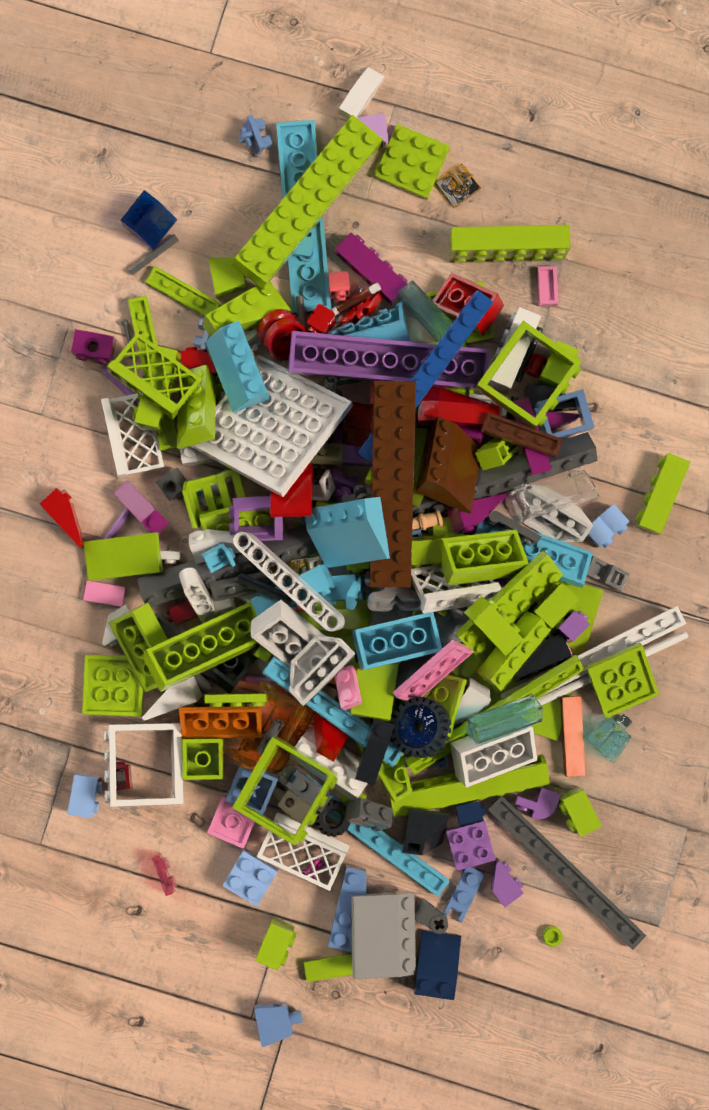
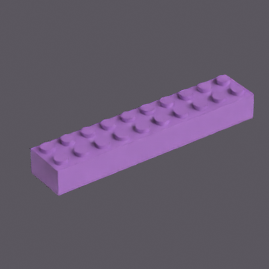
M292 331L288 374L321 377L334 376L336 378L365 381L409 382L436 344ZM461 347L432 387L478 391L475 388L489 369L490 349Z

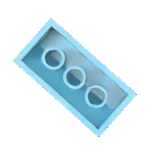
M239 321L220 328L205 341L233 413L270 399Z

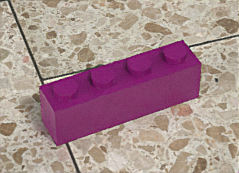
M350 233L335 248V254L369 286L378 282L381 287L379 291L392 306L408 289L407 279L400 273L397 275L392 270V265L386 260L383 262L378 257L377 251L372 247L369 249L359 235L356 234L355 236L353 233Z

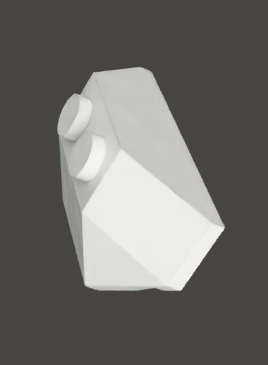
M525 484L515 499L523 523L545 536L565 543L583 542L593 527V524L580 507L546 487Z
M316 635L291 661V685L289 692L304 706L351 660L355 653L341 638Z

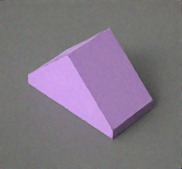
M385 114L357 117L383 138L380 146L386 149L388 146V133Z

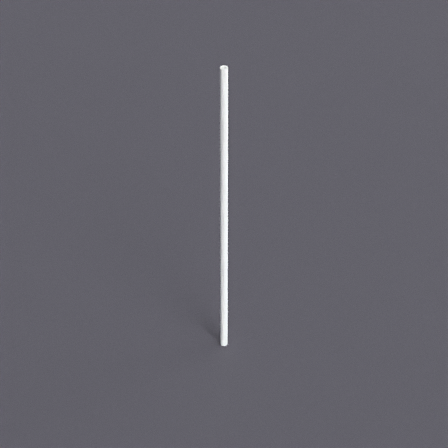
M683 631L644 649L645 654L648 657L689 638L686 631ZM589 675L536 699L494 726L507 722L591 683Z

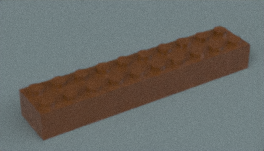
M373 381L371 498L380 497L390 558L369 561L370 587H411L416 382Z

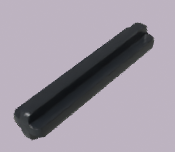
M240 573L236 580L238 584L277 601L282 600L287 605L291 603L292 599L284 591L246 574Z

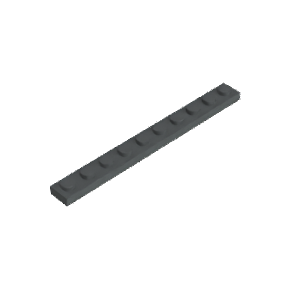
M499 796L488 810L634 950L647 935L503 796Z

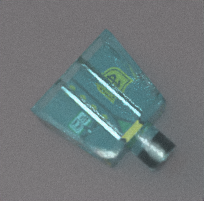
M625 714L617 721L608 717L583 737L611 763H615L632 737L625 731L632 721Z

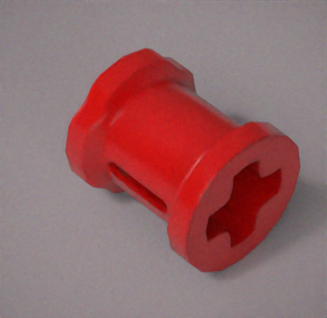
M532 353V359L528 367L524 369V372L529 376L539 378L541 376L540 371L547 362V358L540 354Z

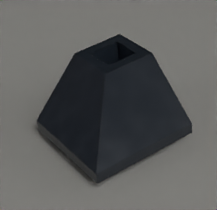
M409 808L403 835L402 853L422 856L441 845L449 813Z

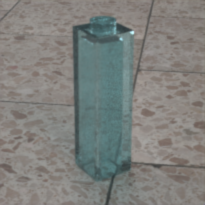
M413 280L398 291V300L402 302L407 310L438 342L451 325L450 319Z
M533 694L468 717L466 731L476 744H480L542 722L543 708Z

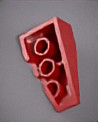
M431 387L418 405V422L421 427H429L439 416L456 423L458 426H483L488 412L500 416V406L445 388Z

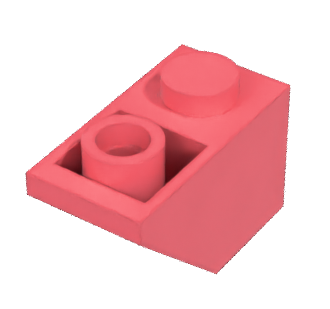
M348 272L329 273L330 301L334 300L335 303H342L350 298Z

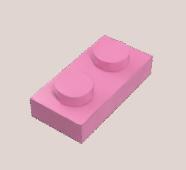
M349 665L342 668L335 675L340 707L343 710H347L362 704L355 667Z

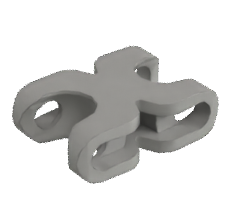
M369 571L365 574L366 586L380 590L369 595L367 605L370 610L390 611L394 605H397L402 611L421 610V601L417 592L410 590L414 588L412 581L411 587H370ZM420 574V575H416V577H417L418 579H421V580H422V575H421V574Z

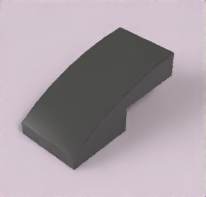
M595 556L591 558L587 576L619 591H622L630 573L610 565Z

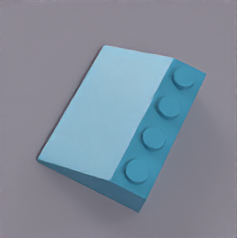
M380 497L312 508V516H305L307 531L326 568L390 558Z

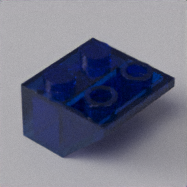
M144 190L120 221L124 228L154 250L176 223L177 218L161 202Z

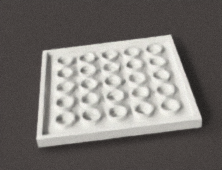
M257 355L255 361L270 399L233 413L225 395L216 406L215 440L190 447L284 497L353 407V404L348 399L298 374H288V369Z

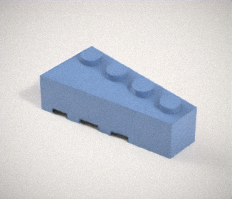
M346 864L328 947L352 952L351 896L367 894L366 868Z

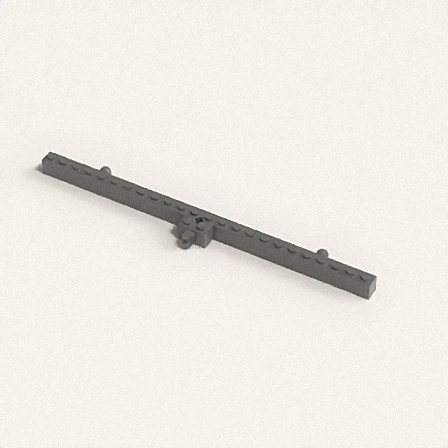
M588 432L565 439L561 444L557 458L554 459L548 456L552 470L533 476L524 453L510 457L502 466L482 470V467H479L473 500L486 498L511 489L520 493L525 484L529 485V483L598 461L596 446ZM357 485L354 487V494L342 497L341 501L344 503L371 498V488L366 490L363 485ZM424 495L419 507L413 505V518L417 517L419 513H432L436 509H439L441 513L450 509L451 506ZM305 524L283 531V540L261 541L284 563L318 553ZM259 549L256 552V557L260 560L263 553ZM239 552L235 553L236 558L233 560L236 565L234 567L227 564L213 573L209 571L205 562L196 564L194 560L163 570V572L139 578L137 581L144 604L148 602L150 607L186 596L179 578V573L186 568L196 569L207 589L210 588L209 582L238 577L240 573L252 574L261 570ZM272 563L271 568L277 566V564Z

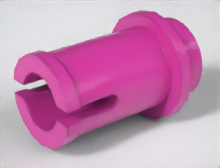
M319 858L313 860L316 872L326 865ZM311 864L305 870H302L304 875L314 873Z

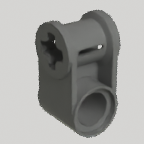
M421 898L415 906V920L437 934L444 933L448 928L447 916L436 909L430 902ZM442 919L444 926L439 925L436 927L435 920L440 921Z

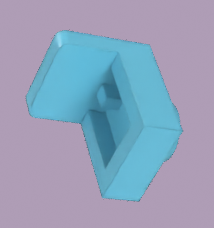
M223 543L201 554L211 573L227 564H230L232 567L236 565L233 560L236 558L233 550L230 547L227 548Z

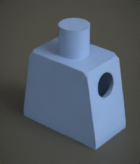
M287 1003L256 1004L254 1007L262 1047L292 1036V1025L303 1023L301 1010L289 1013Z

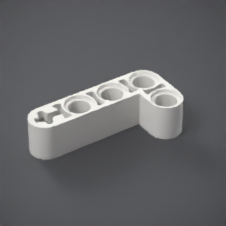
M186 568L179 573L184 593L202 623L237 608L233 598L214 602L213 596H210L196 569Z

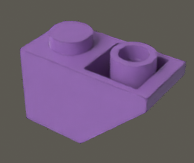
M496 859L491 890L505 908L524 894L521 890L523 885L517 877L513 879L509 874L511 868L505 860L500 862L499 859Z

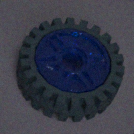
M412 697L411 701L405 700V704L398 706L399 711L395 710L393 713L396 715L395 718H391V722L394 724L393 733L391 734L392 739L395 740L394 744L399 747L400 751L417 758H427L434 756V753L438 754L441 752L440 748L446 746L445 741L450 739L448 733H451L452 729L449 728V725L452 724L451 720L448 719L450 717L448 712L445 711L446 709L440 703L429 698ZM422 723L423 728L419 732V725Z

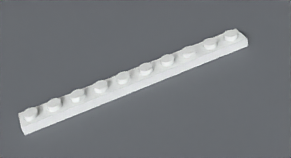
M678 606L577 655L584 670L553 690L587 674L588 672L585 667L637 643L645 645L685 625L686 622ZM547 671L501 693L502 700L510 696L515 690L529 684L533 679L544 675Z

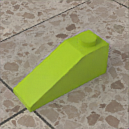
M495 437L476 452V459L481 465L482 470L502 466L521 446Z

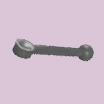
M123 319L121 325L124 327L127 343L131 341L128 330L129 322Z

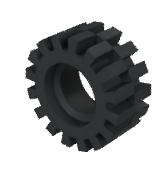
M330 800L322 812L316 811V814H318L315 820L317 828L328 837L343 835L351 822L345 819L347 805L342 801ZM335 810L341 815V821L338 825L331 826L326 822L325 816L329 811Z

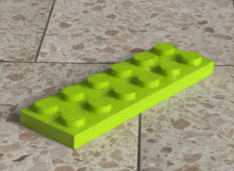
M542 550L492 598L499 607L497 611L500 612L502 610L510 618L507 622L509 624L511 622L514 623L550 587L558 582L563 573L549 555ZM471 619L455 632L458 638L471 648L472 653L476 657L492 643Z

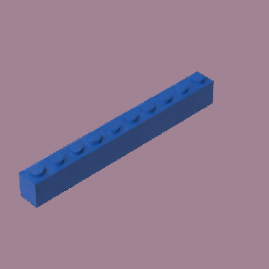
M479 290L473 293L409 382H416V408L494 303ZM372 432L356 453L370 465L372 460Z

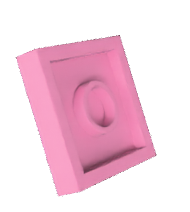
M223 795L207 833L244 849L255 821L233 809L234 804L227 802L226 796Z

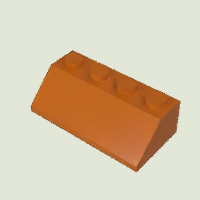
M262 706L179 708L182 739L262 737Z

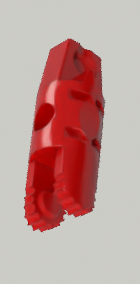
M377 291L356 303L339 321L341 324H345L355 317L350 323L357 324L361 318L369 316L378 307L377 304L384 296L380 291Z

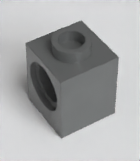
M178 468L169 470L156 481V484L169 501L184 498L182 489L184 482L187 480Z

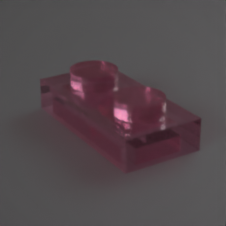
M162 853L155 855L152 860L164 893L168 896L176 891L175 887H177L174 876L169 874L168 868H170L167 857H163Z

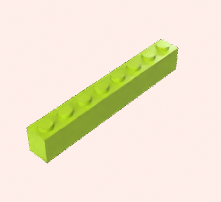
M540 754L537 755V761L467 788L458 780L455 772L410 782L411 794L394 803L391 797L390 801L394 817H403L408 815L409 808L422 810L445 808L449 805L483 800L491 796H502L506 793L521 792L534 787L540 788L550 784L547 762L544 755Z

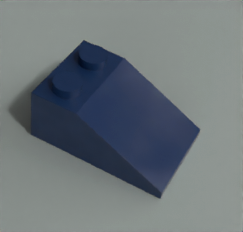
M422 930L413 987L414 995L447 1000L455 999L461 935L437 934L433 931Z

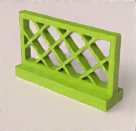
M138 332L118 357L107 366L109 374L172 420L202 382L200 377ZM139 340L145 344L146 351L134 352L133 346ZM157 353L161 356V363L150 364L149 354ZM147 355L148 364L136 365L135 356ZM124 357H133L134 366L125 367L120 363ZM174 365L178 369V374L166 376L165 366ZM163 366L164 376L152 377L151 368ZM149 368L150 378L141 379L137 376V369ZM190 377L195 382L190 387H183L181 378ZM179 378L180 388L168 389L167 379ZM165 380L166 389H155L153 381ZM181 392L182 398L176 404L170 400L169 393Z

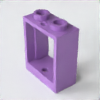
M271 496L233 498V506H229V517L233 518V523H229L230 535L235 536L239 532L252 533L260 541L283 540V517H273V525L239 527V511L270 510ZM244 536L241 542H248V538Z

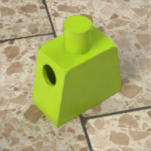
M235 257L208 258L217 299L246 288L245 278L247 277L232 266Z

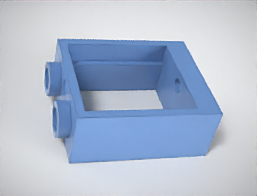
M584 390L564 394L556 398L559 401L558 403L574 399L582 426L552 434L548 419H546L544 424L539 427L540 431L559 438L592 430L594 424ZM547 400L536 403V408L533 409L535 417Z

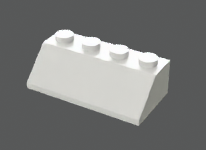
M313 726L305 732L296 744L295 748L338 772L336 776L338 781L334 789L351 800L360 797L368 783L355 780L360 757L345 747H342L334 762L316 752ZM290 753L289 758L322 781H326L328 775Z

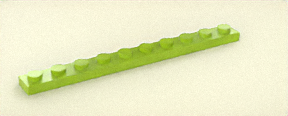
M574 655L564 660L557 667L549 669L544 675L533 679L523 688L515 690L510 696L499 700L489 709L481 711L476 717L462 723L460 727L452 731L449 741H445L446 746L440 748L441 752L438 754L434 753V756L427 758L410 756L405 760L414 775L451 753V742L493 727L582 672L584 668L577 655Z

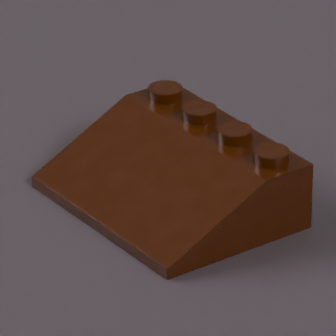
M438 416L429 426L416 492L470 514L479 469L476 452L481 447L456 423Z

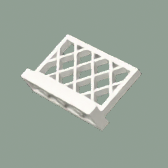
M138 394L101 399L118 478L164 468L157 433L152 431V434L149 430L139 428L135 422L125 417L130 408L135 409L133 404L136 398H138ZM124 402L128 405L123 415L115 410L114 403ZM123 419L133 424L127 433L119 428V424ZM135 426L144 431L139 441L129 435ZM146 434L154 438L151 448L141 443ZM127 437L137 443L131 452L123 447ZM139 445L148 450L143 460L133 454ZM150 453H153L158 457L159 464L151 466L145 460ZM131 456L141 462L137 469L128 470L127 462Z
M442 565L411 569V581L421 601L420 608L422 613L471 606L481 595L488 601L501 590L499 582L495 583L494 580H486L488 584L484 585L478 582L465 583L471 586L465 588L459 586L460 584L447 585L445 576L441 578L434 574L435 572L443 573ZM421 574L427 578L425 581H423L421 579H418L416 575ZM432 579L440 584L436 587L429 584V580ZM445 585L451 588L452 590L444 591L441 589V587ZM423 589H429L433 593L424 594Z
M278 812L273 820L296 834L301 825L299 822ZM307 827L306 832L308 834L303 841L304 846L293 850L291 843L288 842L291 851L280 855L276 843L282 842L284 839L275 841L272 832L268 831L257 858L330 891L348 852L349 845L328 837L311 827ZM271 837L272 843L267 844ZM315 844L320 847L322 854L311 858L307 847ZM274 845L277 856L267 858L262 855L266 847ZM305 848L309 859L298 863L294 852ZM292 853L295 865L290 867L283 865L281 857ZM331 853L339 855L338 863L329 867L325 855ZM323 857L327 868L316 872L312 860ZM310 862L314 873L309 875L302 874L299 865ZM297 867L298 871H295L291 868ZM334 867H335V870H334V872H333V874H332L331 868H334ZM328 870L331 877L328 885L319 881L318 873Z

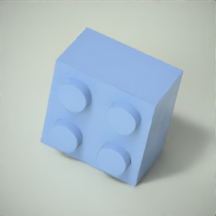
M244 849L224 882L223 887L257 907L277 874L278 868L257 858V855L249 850Z

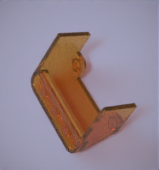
M262 681L259 685L269 693L268 701L274 706L262 727V737L246 738L241 742L238 749L226 746L222 749L240 767L254 769L262 756L257 753V749L263 739V732L268 729L274 717L284 722L277 737L295 747L316 713L308 706H303L282 687ZM279 747L265 772L280 773L290 760V753Z

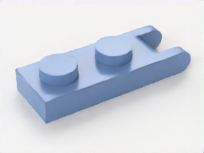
M473 867L465 868L443 914L448 915L450 909H453L460 913L457 921L461 923L485 874Z

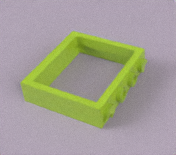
M523 320L475 389L526 425L535 429L537 425L541 427L548 418L545 416L549 409L553 411L559 402L556 398L559 394L564 395L570 387L568 381L571 377L575 379L582 369L579 366L582 361ZM524 333L572 365L535 418L488 385Z
M274 736L269 741L232 808L295 846L299 842L303 843L308 834L306 832L308 825L314 824L318 817L316 811L319 806H324L328 799L326 794L329 788L332 790L338 781L336 778L338 772L279 737ZM279 747L328 775L296 834L247 806L249 799Z

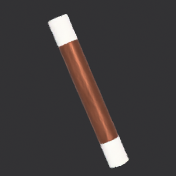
M375 283L331 310L335 315L341 313L381 290L379 283Z

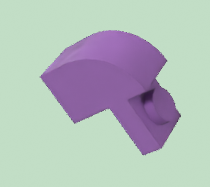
M540 787L535 801L516 795L514 803L518 804L517 808L528 812L529 809H532L530 813L531 818L544 819L555 811L561 794Z

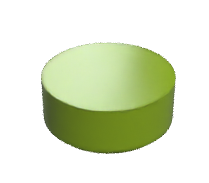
M547 926L542 932V938L546 945L556 947L562 942L563 935L557 926Z

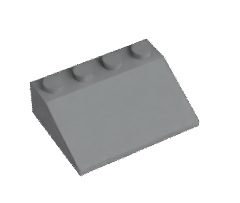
M396 890L351 896L353 979L415 975L414 893Z

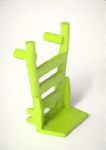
M229 468L216 475L213 474L184 482L182 493L193 529L202 526L199 514L217 510L211 485L218 484L224 508L232 506L225 481L226 478L232 476L238 498L246 497L241 476L238 472ZM203 490L209 510H201L196 492Z

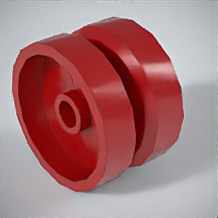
M277 309L265 315L259 322L257 337L272 357L277 360H288L292 331L306 332V330L290 311Z

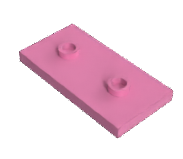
M454 640L450 641L393 692L396 698L410 701L412 697H423L469 657L473 651L467 645Z

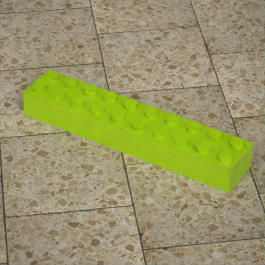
M352 115L236 255L232 266L264 290L379 149L383 138Z

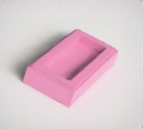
M538 266L536 268L538 306L558 305L557 267Z
M87 581L83 600L122 607L126 587Z

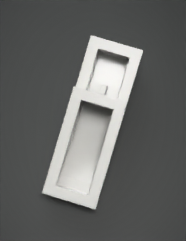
M368 67L339 107V114L347 119L352 115L356 118L360 117L385 76Z

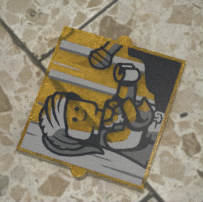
M463 163L435 182L442 192L443 198H446L453 208H456L481 189L473 178L474 175L469 173Z

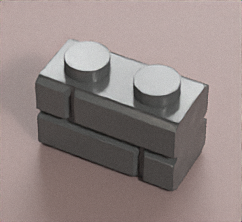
M361 797L348 801L346 821L371 828L375 831L390 828L392 825L393 809L391 807Z

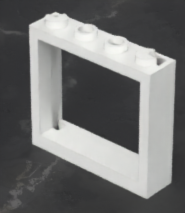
M180 723L108 725L107 730H104V742H107V750H104V762H108V770L104 771V782L108 783V791H105L104 797L105 803H108V808L182 805L183 770ZM171 730L172 798L116 800L115 732Z

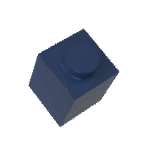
M479 800L455 804L460 826L484 821L483 816L486 815L484 804H480Z

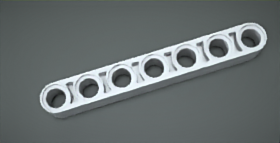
M239 532L234 536L233 544L235 548L324 629L336 631L343 628L345 624L343 615L256 536L248 532ZM244 536L248 538V544L245 547L241 542ZM259 549L263 553L260 560L256 557V552ZM272 563H276L278 567L275 573L271 571ZM287 576H290L292 578V584L290 587L287 586L285 583V579ZM303 589L307 592L305 600L300 597V592ZM317 603H320L322 605V611L320 614H318L315 611V605ZM332 616L337 619L335 627L330 625V618Z

